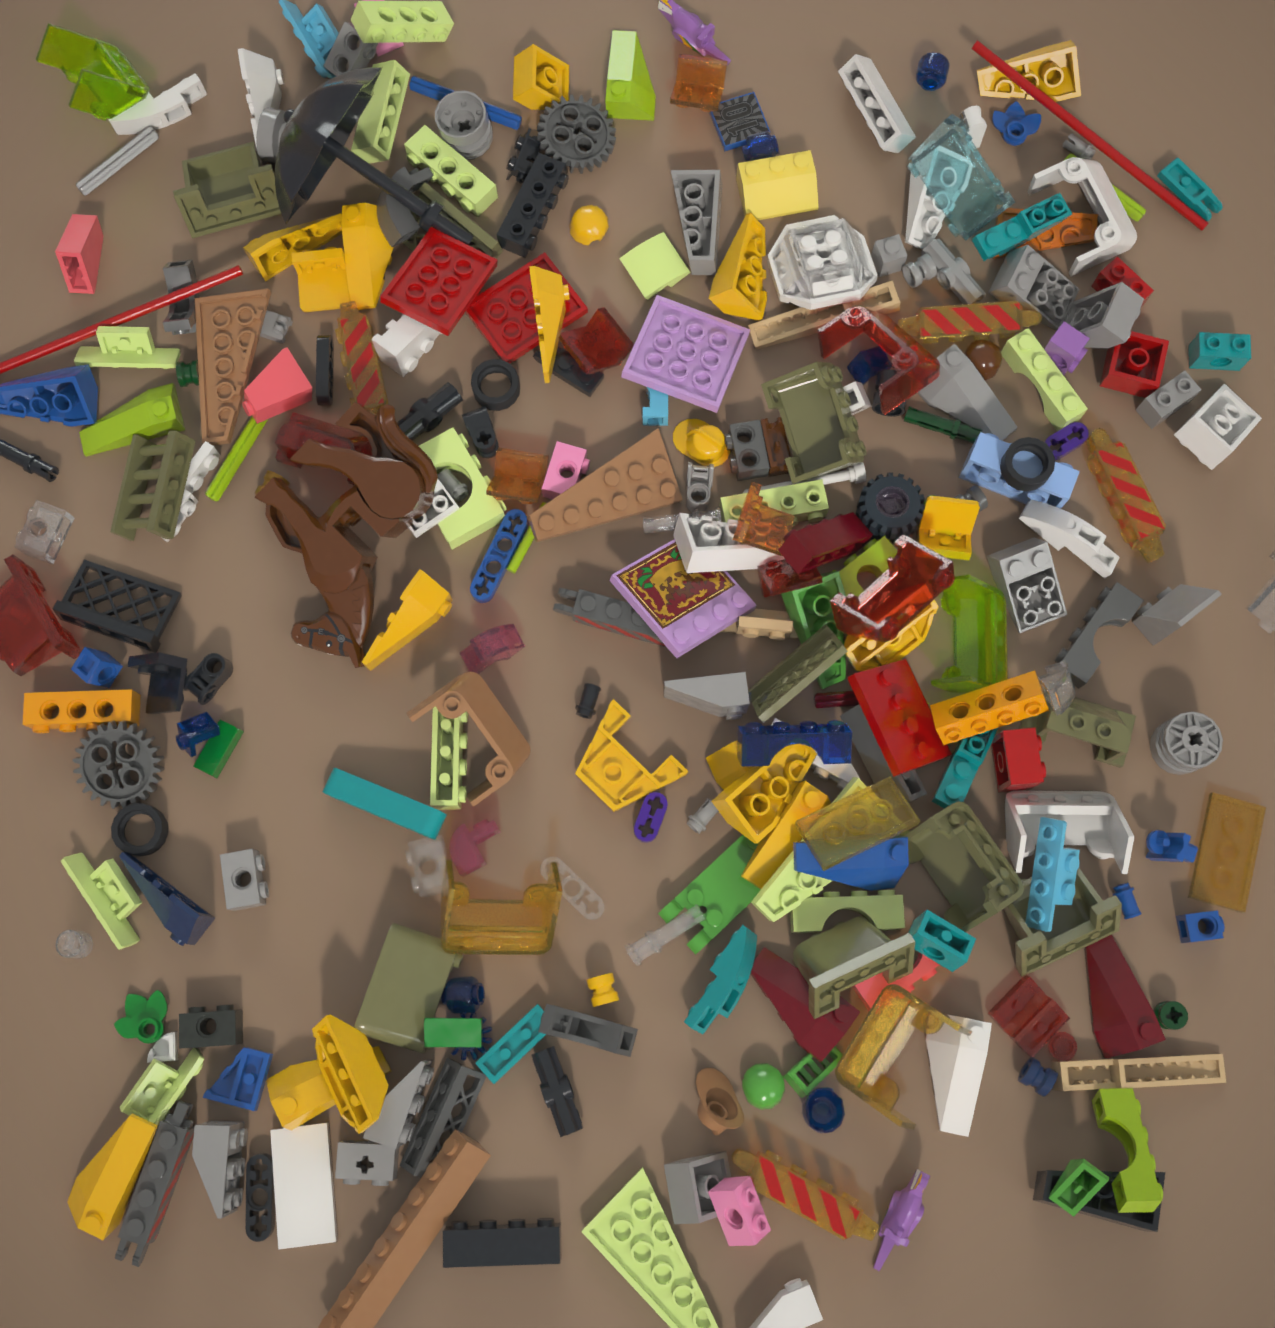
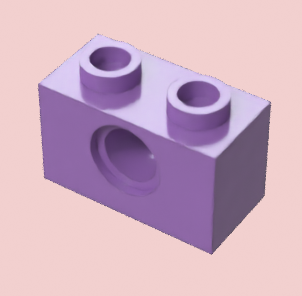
M1063 322L1044 350L1063 376L1067 371L1072 374L1088 351L1085 345L1090 338L1066 322Z

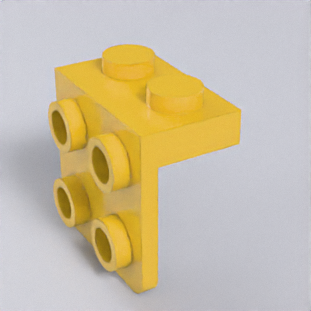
M327 247L324 250L314 251L304 249L291 253L292 263L298 274L299 302L303 312L343 309L350 306L345 255L342 248Z
M940 496L927 497L922 513L923 516L917 531V554L970 560L972 554L971 533L979 512V502Z

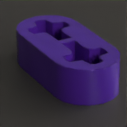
M1073 422L1049 436L1044 443L1049 447L1051 445L1055 446L1060 442L1062 443L1058 451L1053 450L1056 461L1079 448L1087 440L1089 432L1084 424ZM1072 432L1080 433L1079 438L1074 437L1071 440L1068 439Z
M652 792L645 797L634 826L635 837L644 843L652 842L656 838L667 810V799L659 792ZM659 798L663 808H657L654 816L649 815L651 805L648 802ZM647 819L652 820L650 829L654 832L643 837L641 836L642 831L638 828L639 826H645Z

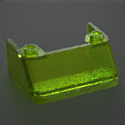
M48 23L36 61L61 69L66 78L76 84L69 102L70 108L93 114L101 120H107V118L113 119L146 99L150 87L119 48L110 43Z
M969 574L930 581L931 587L943 592L941 606L948 615L953 617L954 666H948L945 669L942 679L931 680V685L951 693H968L1007 680L1006 600L1003 592Z

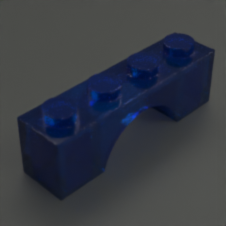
M832 720L828 721L827 724L803 721L800 725L775 722L773 725L768 726L750 722L746 726H738L737 758L742 767L769 766L778 751L793 744H803L813 748L823 764H851L852 731L842 721Z

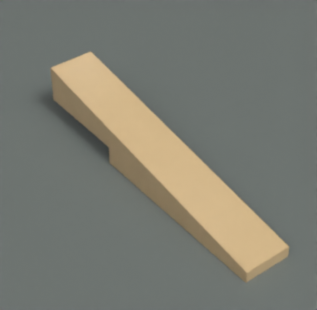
M889 281L869 288L860 300L813 310L800 307L750 324L748 329H750V335L755 350L900 311V300L893 281Z
M1220 1053L1051 1061V1069L1058 1073L1057 1080L1053 1086V1090L1056 1091L1226 1083L1223 1054Z

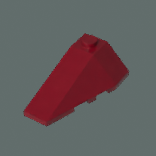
M1109 935L1084 947L1087 976L1089 977L1090 984L1089 1001L1090 1005H1092V1032L1103 1058L1107 1059L1138 1051L1166 1040L1152 1007L1113 936Z
M765 947L755 958L750 974L764 995L770 999L779 1012L777 1014L782 1021H785L793 1033V1038L797 1044L819 1062H822L846 1034L860 1014V1011L840 996L839 1008L814 1019L809 1011V985L799 969Z

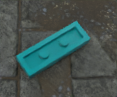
M539 1004L531 1009L475 1063L493 1084L503 1077L546 1036V1034L538 1032L541 1017L544 1013Z

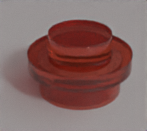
M1057 1032L1050 1037L1048 1049L1055 1059L1067 1061L1075 1056L1077 1043L1070 1034Z

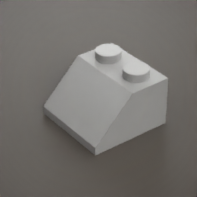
M727 1151L685 1158L664 1164L674 1224H695L716 1218L717 1214L708 1191L724 1178L731 1177Z

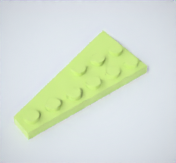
M853 777L800 842L885 833L905 836L910 831L859 778ZM792 851L751 903L769 921L775 922L801 905V901L810 895H816L822 891L823 887L832 882V880L795 871L794 851Z
M642 1167L581 1232L670 1328H719Z

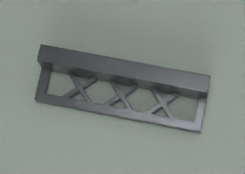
M446 1059L400 1163L402 1168L413 1176L422 1178L430 1160L434 1159L443 1147L439 1143L441 1134L448 1129L450 1135L455 1129L461 1133L463 1132L486 1079L484 1073L466 1067L453 1059ZM467 1075L476 1077L472 1087L464 1092L463 1084ZM461 1102L462 1110L460 1114L452 1119L451 1111L453 1107Z

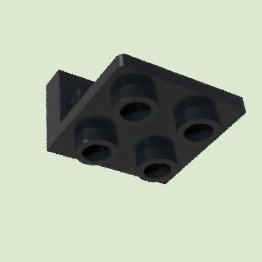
M161 652L129 656L128 667L138 669L139 674L150 675L146 713L180 712L184 702L183 690L187 677V658Z

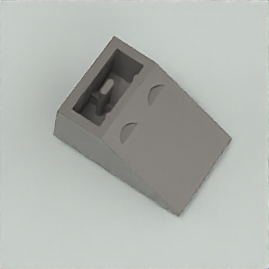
M1025 245L1008 252L988 293L1005 307L1058 330L1064 322L1079 288L1032 247ZM1013 303H1014V304H1018V303H1020V310H1019L1015 305H1014V309H1013V308H1012L1011 306H1009L1008 304H1013Z
M1034 537L987 555L993 580L1018 633L1067 615L1048 542Z
M433 1060L421 1061L385 1096L379 1119L365 1130L364 1139L394 1149L411 1140L416 1124L412 1123L414 1115L417 1112L420 1113L425 1100V1096L421 1095L423 1088L426 1084H430L433 1077L434 1068L431 1067Z
M211 1120L196 1124L194 1127L192 1157L217 1218H224L237 1211L238 1206L242 1204L243 1189L239 1188L240 1176H243L245 1171V1159L242 1158V1148L246 1146L248 1131L244 1129L245 1121Z

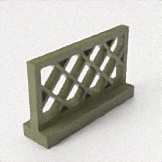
M424 183L419 188L420 195L418 197L427 204L434 200L442 203L444 207L441 213L474 236L471 240V243L474 245L469 243V246L481 250L491 257H499L503 250L498 241L427 183ZM410 210L416 222L419 223L420 217L417 218V215ZM416 232L410 239L402 243L413 252L418 245V240H422L425 234H418Z
M826 624L748 689L749 700L758 718L763 723L848 652L844 644Z

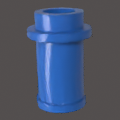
M1129 882L1113 887L1114 893L1112 895H1116L1122 903L1121 910L1124 919H1130L1142 914L1132 892L1135 889L1130 887Z

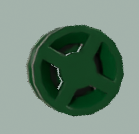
M192 360L191 363H185L184 361L176 363V375L180 387H187L193 383L199 386L198 360Z
M1177 1001L1160 1002L1153 1010L1160 1027L1163 1029L1178 1030L1187 1024L1188 1012Z

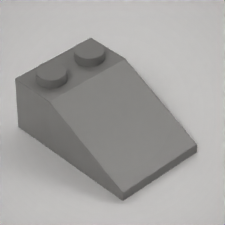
M1120 282L1074 301L1064 322L1090 338L1085 347L1111 348L1123 344L1129 339L1131 335L1130 330L1134 321L1140 315V308L1144 298L1123 282Z
M1180 584L1173 590L1167 587L1156 596L1159 599L1156 604L1152 605L1148 602L1137 611L1139 617L1133 623L1154 646L1183 626L1222 594L1219 590Z
M746 672L664 681L663 693L665 698L718 717L726 716V720L742 718V715L747 713L750 705Z

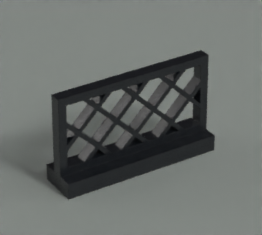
M84 559L62 601H56L53 611L62 621L157 653L161 645L159 639L182 595L178 591ZM89 569L99 573V579L89 583L85 582L84 577ZM114 579L123 581L124 587L109 591L107 582ZM103 584L106 594L92 599L88 589ZM139 587L146 588L148 595L136 600L133 599L131 590ZM85 591L88 601L78 605L71 602L74 595ZM127 592L131 602L116 607L112 598ZM163 595L172 597L168 605L157 608L154 599ZM109 599L112 609L103 613L96 611L95 604ZM151 601L155 610L140 616L136 606ZM130 608L134 609L136 618L128 621L120 619L118 613ZM155 616L158 617L159 623L155 631L144 627L142 621Z

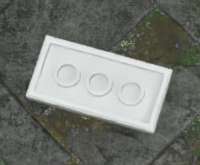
M329 1122L302 1125L292 1131L286 1128L270 1130L278 1250L338 1241Z

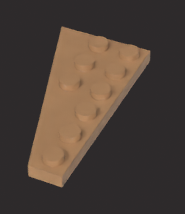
M268 288L195 298L202 444L206 441L211 445L229 444L232 441L244 390L246 389L271 296V291Z
M659 428L530 514L528 520L535 541L540 542L680 503L683 499Z

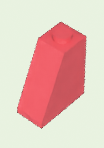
M72 214L55 251L69 293H95L104 237L97 215Z
M288 347L282 349L244 390L243 408L248 416L252 415L257 424L312 401V386Z

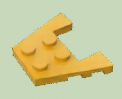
M614 699L610 702L608 710L575 773L613 812L686 776L689 772L678 760L670 755L650 774L612 736L631 718V715Z

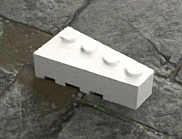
M679 513L673 535L686 573L786 567L787 564L784 557L778 551L785 542L783 540L784 536L788 533L785 526L752 522L751 526L739 523L738 520L728 519L727 523L712 521V517L701 516V519L689 518V514Z

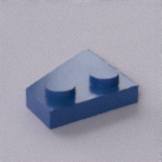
M244 1047L234 1058L233 1063L226 1067L219 1075L220 1078L214 1085L206 1090L203 1098L257 1111L273 1054Z

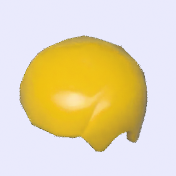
M582 206L572 216L569 225L570 234L576 242L583 245H589L596 240L601 241L609 228L608 217L597 206Z

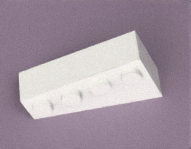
M402 314L397 322L392 319L386 325L388 330L382 336L377 333L371 340L380 361L404 377L408 372H412L416 368L419 358L431 350L434 340L442 333Z

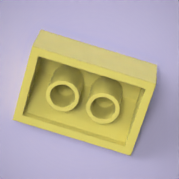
M811 150L738 163L736 181L745 216L751 213L757 220L818 210L817 178Z

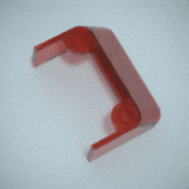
M853 306L817 330L820 353L823 359L863 332L892 357V367L897 374L879 386L881 412L884 415L932 383L940 375L938 359L886 314L861 306Z

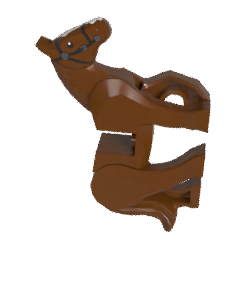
M355 402L335 424L363 433L370 442L372 455L352 449L333 447L323 444L318 440L308 439L290 458L291 461L341 472L350 478L355 486L341 495L321 517H317L286 485L282 478L273 477L255 498L266 504L265 515L281 545L284 548L303 554L310 582L322 594L329 608L328 612L316 620L296 622L291 631V638L300 646L330 655L350 657L355 668L364 667L362 663L365 657L363 645L372 622L374 590L371 571L378 556L349 527L350 525L352 527L355 526L363 518L380 537L397 538L413 524L412 519L419 518L430 508L433 503L438 476L430 457L400 429L395 419V408L392 405H382L376 415H374L362 404Z

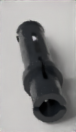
M0 439V456L23 467L25 472L35 473L48 482H53L57 478L48 473L49 471L58 475L59 469L56 466L42 461L41 457L34 453L29 454Z

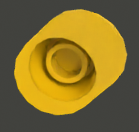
M687 419L675 427L673 443L676 449L700 465L709 466L714 464V467H717L728 459L730 449L727 450L725 435L718 427L699 419Z

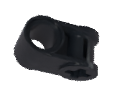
M486 406L462 414L469 436H471L479 456L486 459L496 456L499 451V444Z
M217 653L208 654L194 671L186 677L184 691L189 690L198 698V703L201 705L208 703L232 675V663ZM221 661L222 668L217 673H213L214 665Z

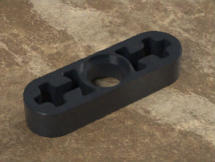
M331 335L317 336L316 400L318 406L332 405L334 344Z
M259 1153L252 1156L246 1165L245 1229L249 1239L255 1242H260L270 1237L275 1228L272 1156L267 1153ZM262 1159V1164H267V1170L262 1171V1180L268 1179V1183L253 1185V1180L257 1181L260 1179V1172L257 1169L254 1170V1165ZM258 1188L264 1189L268 1194V1200L264 1205H258L253 1200V1194ZM268 1209V1213L261 1215V1222L263 1225H267V1229L259 1235V1230L253 1227L259 1222V1213L253 1215V1211Z

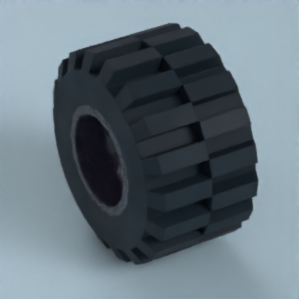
M893 472L887 473L886 477L879 474L875 480L870 479L867 486H864L857 504L856 516L873 534L871 540L881 539L885 536L888 540H892V544H897L900 538L905 541L909 538L910 534L913 535L923 516L925 498L924 494L919 495L921 488L919 485L914 487L912 485L914 480L910 477L908 480L903 479L904 475L900 473L898 477L893 476Z

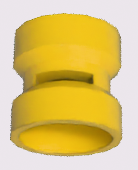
M613 973L586 979L588 988L593 990L591 998L593 1007L619 1000L618 992L612 987L615 981Z

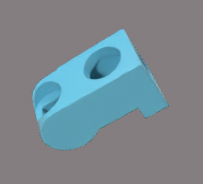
M646 387V395L650 400V407H643V426H668V395Z

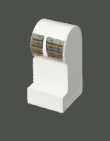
M971 106L961 112L959 126L951 129L950 132L956 153L979 148L987 128L985 120L981 117V108L979 106Z

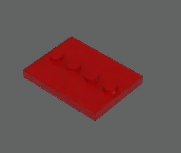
M431 227L381 294L380 303L449 336L497 267L498 260Z
M545 252L476 296L465 312L500 360L510 364L540 345L530 266H536L560 274L563 285L568 284L570 300H565L566 311L562 329L588 313L587 306Z
M906 659L854 673L847 678L893 777L952 755L948 745H943L936 731L932 712Z

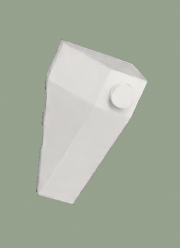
M241 48L238 49L242 79L245 81L248 94H246L247 103L252 117H255L251 118V124L256 144L260 115L267 107L279 109L282 97L280 85L284 84V78L281 69L276 68L273 59Z
M936 144L917 148L910 174L905 243L923 250L928 243L935 239L942 227V221L946 214L952 211L955 206L953 204L959 193H963L967 186L973 161Z
M929 1011L925 1043L929 1055V1068L934 1087L939 1131L968 1137L987 1057L992 1023Z

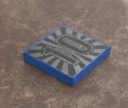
M755 92L709 105L708 111L724 152L770 138L771 132Z

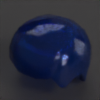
M816 1088L806 1096L802 1104L804 1121L818 1133L835 1131L841 1126L845 1116L843 1099L832 1088Z

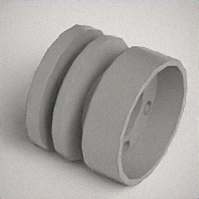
M464 90L454 91L446 95L438 103L435 110V122L442 140L466 160L475 159L483 155L490 148L493 141V129L482 99L475 93Z
M267 107L260 115L256 145L259 158L263 162L276 164L281 134L286 125L283 118L284 110Z
M1191 711L1181 713L1158 726L1151 736L1150 750L1152 758L1160 768L1168 773L1183 775L1192 773L1214 762L1222 751L1223 738L1219 727L1213 719L1203 713Z

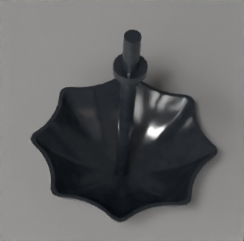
M368 67L342 73L316 88L301 101L295 110L288 109L284 112L283 118L286 125L281 134L276 156L275 189L279 209L285 224L289 222L302 205L308 202L328 169L338 158L420 217L419 226L426 232L433 226L437 230L469 245L474 236L441 213L444 207L442 203L434 200L427 204L345 147L351 132L374 94V86L383 67Z

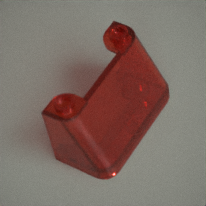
M903 534L894 542L895 546L898 547L896 556L894 558L890 556L887 559L889 569L858 597L852 593H849L846 597L839 592L830 600L837 629L846 635L883 643L895 639L898 633L939 594L953 584L955 580L953 561Z

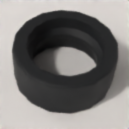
M500 359L487 360L477 366L472 374V391L475 400L482 407L486 406V409L492 411H501L509 408L516 402L520 394V382L517 371L510 363ZM502 373L510 380V390L497 398L486 396L481 390L482 380L489 374Z
M1031 437L1021 438L1013 442L1001 458V474L1007 484L1016 490L1026 492L1036 490L1043 486L1053 473L1055 458L1053 451L1043 441ZM1019 451H1028L1037 455L1043 465L1040 475L1035 478H1026L1018 474L1012 465L1014 455Z
M142 803L130 804L121 809L114 817L111 826V836L115 845L123 852L136 856H147L158 851L166 842L168 835V822L164 814L155 807ZM137 814L148 815L155 823V832L152 839L141 846L132 845L125 837L127 822Z

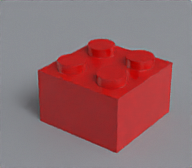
M1131 331V335L1125 343L1108 348L1099 386L1143 398L1148 397L1160 386L1169 341Z
M1036 727L1003 730L994 737L991 749L998 793L1030 790L1044 782L1046 766L1040 759L1039 751L1042 750V741L1040 735L1036 734Z

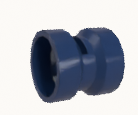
M1030 1057L1022 1067L1018 1081L1025 1086H1034L1035 1092L1045 1097L1053 1088L1058 1073L1051 1068L1044 1069L1040 1061Z

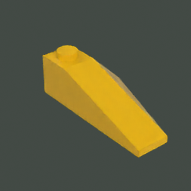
M366 202L343 205L342 236L350 309L356 311L376 308L385 282L383 277L387 266L391 264V254L394 247L390 246L382 233L377 218V205Z
M751 213L746 214L713 279L709 299L724 314L759 321L763 319L767 302V292L763 290V279H766V270L762 267V257L766 255L765 227Z
M800 732L735 780L711 802L729 825L757 844L779 823L782 811L786 804L790 803L793 798L792 793L799 781L803 780L817 753L802 732Z
M807 781L798 783L792 793L793 798L789 804H786L780 815L779 823L759 842L741 877L760 890L793 851V842H800L831 805L828 796Z
M372 1047L384 1074L387 1075L392 1072L380 1047ZM318 1060L291 1065L266 1080L270 1102L282 1127L292 1131L336 1105L320 1070Z
M132 1113L76 1177L67 1203L78 1229L104 1240L120 1225L158 1125Z

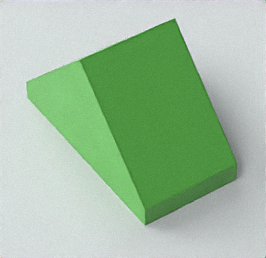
M1085 1159L1070 1160L1051 1191L1049 1199L1074 1217L1109 1181V1177Z

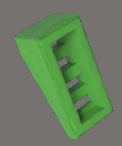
M836 1046L828 1054L833 1061L830 1063L824 1058L820 1062L825 1068L823 1071L811 1059L813 1056L807 1053L783 1076L801 1098L807 1096L845 1059V1056ZM805 1064L816 1075L815 1078H813L803 1067ZM797 1072H798V1073L801 1075V1077L808 1083L807 1086H806V1085L803 1083V1081L796 1075Z

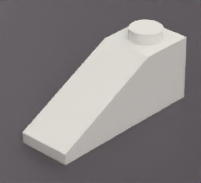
M800 1278L787 1282L784 1285L785 1289L777 1293L749 1328H805L822 1321V1315L808 1281H801Z

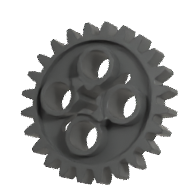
M570 95L569 101H566L561 96L559 104L553 100L551 108L546 106L544 114L540 115V123L537 126V140L541 141L539 149L546 150V156H552L553 159L566 163V166H569L570 173H573L574 168H578L580 174H583L584 167H587L592 172L594 165L600 168L602 161L607 162L609 154L613 152V145H615L616 137H614L616 128L612 127L613 119H606L608 111L600 112L601 104L599 103L594 107L592 105V98L586 103L583 100V95H580L578 101H575L573 95ZM566 117H570L574 119V121H569L566 119ZM588 127H592L597 131H591L588 129ZM560 137L563 138L565 141H559L556 138ZM582 147L587 149L588 151L584 152L581 151L579 148Z
M115 721L108 722L107 727L103 723L97 726V730H89V737L80 739L84 746L75 748V751L81 754V756L73 759V762L80 764V767L73 770V773L81 774L82 777L76 783L85 782L86 786L82 791L83 793L90 790L93 792L90 800L93 801L100 797L101 806L110 801L112 809L116 808L119 803L124 808L130 805V802L136 804L140 803V798L143 800L149 798L150 796L147 791L154 792L157 790L153 783L162 781V778L156 773L165 769L157 765V762L163 760L164 756H156L155 752L161 746L153 747L151 745L155 739L154 736L148 739L145 738L146 728L137 732L136 723L127 728L126 721H121L118 727ZM126 743L134 747L135 753L133 756L126 752ZM100 747L107 751V759H103L99 755ZM115 761L122 763L123 767L116 766ZM131 770H134L138 773V782H135L131 779ZM104 774H108L112 778V785H107L104 782Z

